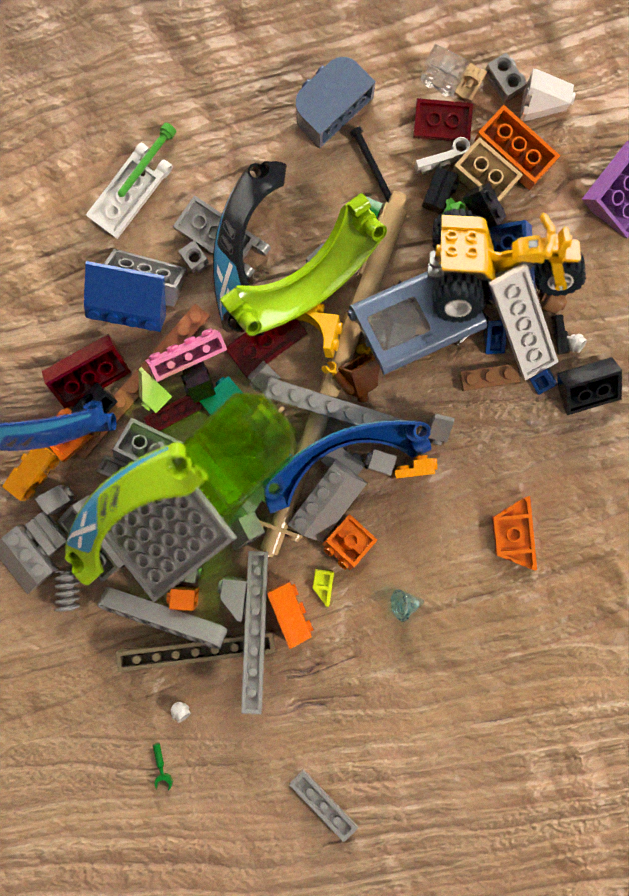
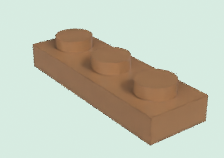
M517 363L460 372L462 391L520 382Z

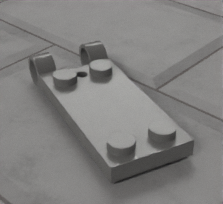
M194 195L173 225V228L213 254L215 237L222 213ZM245 231L243 259L251 247L266 256L271 247L249 231ZM244 263L246 277L250 279L255 270Z

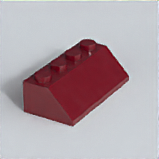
M109 334L42 371L46 386L64 409L77 404L96 382L105 388L132 373L119 348Z

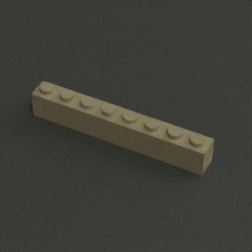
M267 630L265 631L264 654L275 653L274 631ZM245 633L226 635L220 649H214L191 640L122 648L116 652L118 672L244 657Z

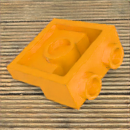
M428 455L416 456L413 461H410V467L409 465L396 467V470L392 471V478L435 474V470L438 469L437 459H428Z

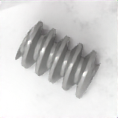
M72 570L55 571V573L60 574V576L54 578V580L60 582V584L55 585V588L60 589V592L55 593V596L60 597L59 600L55 601V604L60 605L55 611H73L80 607V603L74 602L80 599L79 595L74 594L80 591V588L75 587V585L79 584V580L74 579L76 576L72 573Z

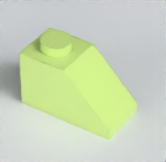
M140 367L138 378L139 397L142 399L141 405L148 411L152 409L157 413L172 396Z

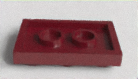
M417 98L413 138L454 142L456 138L464 137L470 142L473 103Z

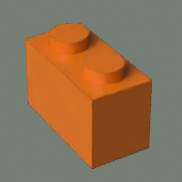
M179 585L173 587L167 593V604H170L169 609L193 611L198 606L199 587Z

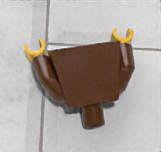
M366 343L357 345L356 352L360 356L339 367L338 372L336 371L337 365L333 361L327 362L330 369L326 365L322 366V371L325 374L331 373L333 375L332 378L348 395L357 397L360 403L367 402L369 400L368 393L377 388L380 367L374 355L369 352L371 350L370 347H366Z

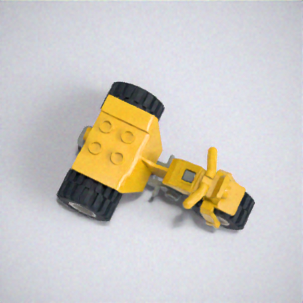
M464 209L444 211V214H439L437 219L434 220L432 244L435 251L430 252L427 267L428 277L437 279L435 284H433V312L437 314L438 318L452 323H462L463 321H470L472 318L478 317V314H481L484 307L483 284H481V280L493 281L522 264L527 265L530 270L534 266L535 285L541 293H546L549 296L572 294L575 290H579L581 285H584L586 279L584 256L580 252L579 241L572 240L568 227H563L555 235V227L548 215L543 213L540 215V220L547 230L546 238L540 235L518 238L512 243V250L495 252L487 222L484 218L477 217L476 214H472L469 210L464 211Z

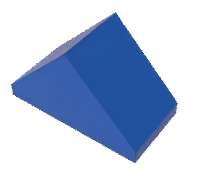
M502 320L487 321V328L483 329L485 354L505 353L507 334Z

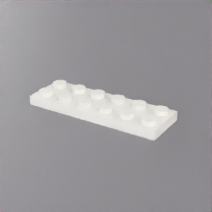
M522 264L489 282L522 378L527 380L558 363L528 266Z

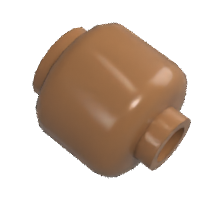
M541 292L537 295L541 309L552 314L563 310L567 304L566 295L549 296Z

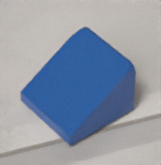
M549 368L529 378L538 395L558 385Z

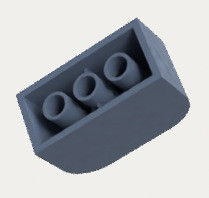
M338 57L330 61L326 66H321L312 79H307L297 94L296 120L299 128L320 149L373 99L376 82L356 61L348 57Z

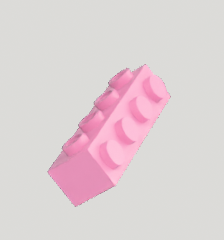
M210 328L203 331L199 337L195 338V336L185 339V343L181 345L174 344L167 347V351L161 354L160 352L151 354L149 359L145 361L152 377L158 382L226 351L227 348L221 333Z

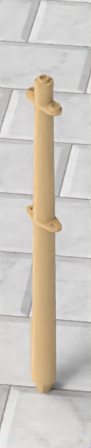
M393 191L389 201L385 202L380 210L377 220L387 227V234L359 268L356 276L359 278L349 306L377 294L407 211L404 209L407 196L402 192ZM347 311L342 322V334L338 336V351H335L334 357L329 359V361L336 363L337 372L339 367L352 360L362 334L358 323L350 320ZM324 373L318 393L337 398L341 387L334 381L331 373ZM310 412L296 454L322 439L330 417ZM310 469L296 487L289 507L275 512L271 523L258 519L262 528L264 526L267 527L260 549L263 552H268L269 557L273 558L274 555H278L285 534L289 535L288 539L299 542L303 537L299 533L288 530V523L291 521Z

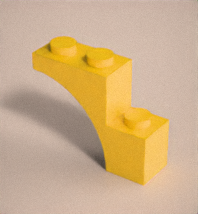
M321 302L296 319L307 322L320 331L324 338L323 350L325 357L333 358L335 351H338L339 348L338 336L342 334L343 323H340L339 315L324 313L325 305Z

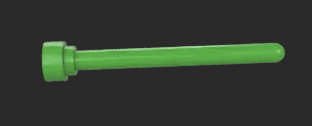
M165 122L161 126L160 136L119 189V197L126 195L164 142L172 139L177 133L171 124Z

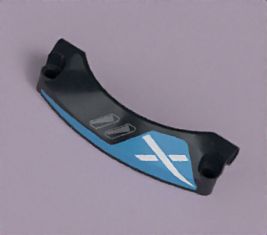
M264 161L262 164L253 163L246 168L229 195L219 221L213 252V278L222 327L229 333L245 331L236 320L235 328L230 325V319L234 318L219 299L237 285L250 286L243 263L245 231L259 203L271 192L284 186L287 165L283 162ZM250 171L256 174V178L252 177ZM264 332L259 333V334H256V335H258V336H263V335H264Z

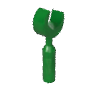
M156 743L153 744L156 766L159 768L160 774L155 780V788L157 789L158 782L165 780L169 784V791L172 787L173 779L170 774L163 771L164 761L161 745Z

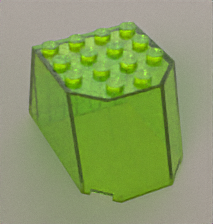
M234 393L182 443L186 448V457L191 459L192 468L198 465L207 473L208 479L198 488L222 518L262 487L266 479L271 477L283 464L296 455L297 428L267 396L262 394Z

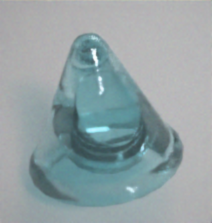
M400 589L395 590L391 595L393 614L401 622L407 621L424 604L422 598Z

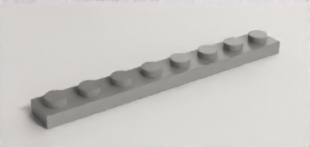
M269 378L263 396L354 425L404 420L273 378Z
M248 551L241 714H262L268 552Z

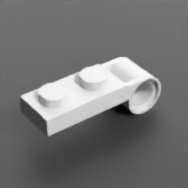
M458 137L454 140L450 151L416 160L414 166L416 174L421 172L422 174H427L437 167L445 169L451 166L453 162L459 161L470 148L468 139ZM461 146L463 147L464 151L460 152L456 149V147Z

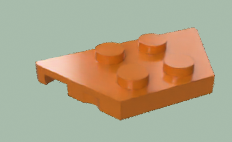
M525 496L492 517L496 556L535 571L537 570L531 499L530 496Z

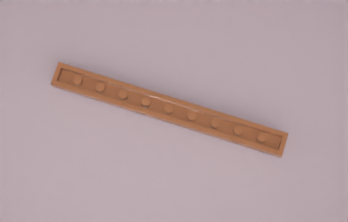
M195 303L151 354L156 352L161 354L167 351L166 348L171 345L185 343L184 340L194 336L208 321L210 316ZM144 361L140 367L152 377L146 361ZM139 368L114 395L118 402L108 413L115 414L117 423L140 398ZM110 431L91 433L93 438L76 453L83 459H86Z

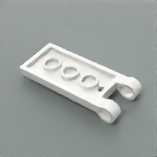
M140 143L135 148L132 155L86 214L89 219L116 239L120 237L154 190L170 174L173 165L165 159L159 163L155 171L146 167L143 171L145 175H140L126 195L119 197V189L150 149L143 143Z

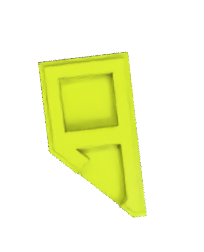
M315 569L312 588L325 606L329 607L334 571Z

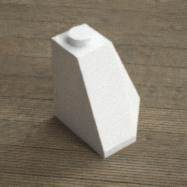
M533 69L524 89L519 119L525 122L566 111L575 99L574 85L538 69Z

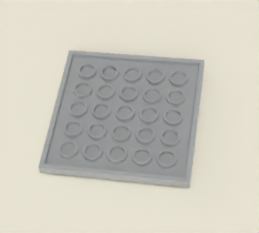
M162 441L158 442L144 455L165 447V444ZM199 488L188 496L165 498L132 510L119 519L104 537L153 602L237 538Z

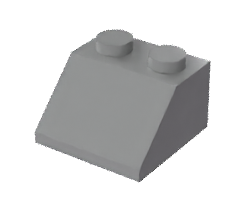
M225 576L218 584V593L221 594L220 599L236 620L242 622L246 608L247 578Z

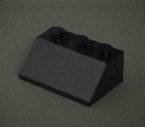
M612 357L557 373L558 390L567 416L622 399V369Z

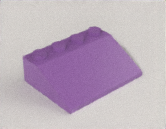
M629 141L623 145L582 198V201L596 216L624 238L629 237Z

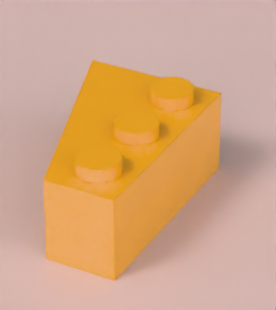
M50 447L30 450L27 455L24 453L20 458L23 461L17 468L15 467L2 487L20 501L30 500L36 493V487L39 484L42 485L48 478L47 473L51 469H55L60 462Z

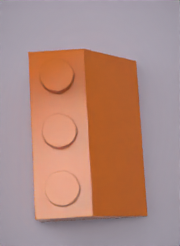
M288 581L269 589L267 595L289 649L311 638V631H314L310 620L306 621L304 613H306L303 602L299 603L296 597L299 595L296 585H292Z

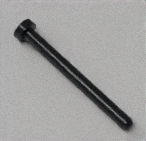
M356 127L350 131V135L352 138L355 137L388 202L391 192L362 136V127Z

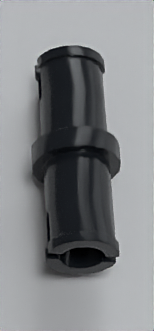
M563 315L551 317L554 329L553 338L556 340L558 355L570 352L567 341L568 331L565 330Z

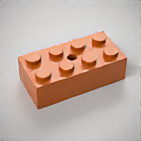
M505 105L479 130L474 140L476 142L480 137L523 175L518 181L529 191L561 156Z

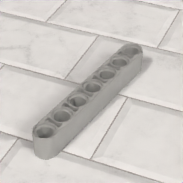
M105 587L97 603L99 608L107 612L214 649H220L227 633V629L219 624L178 610L169 609V607L110 587Z

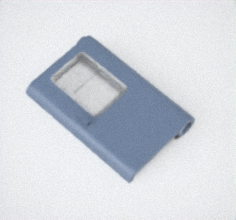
M427 271L349 306L347 311L350 320L358 323L383 375L487 328L485 316L481 312V314H478V317L472 318L470 321H463L462 323H452L438 318L437 314L433 312V284H435L437 279L429 278Z

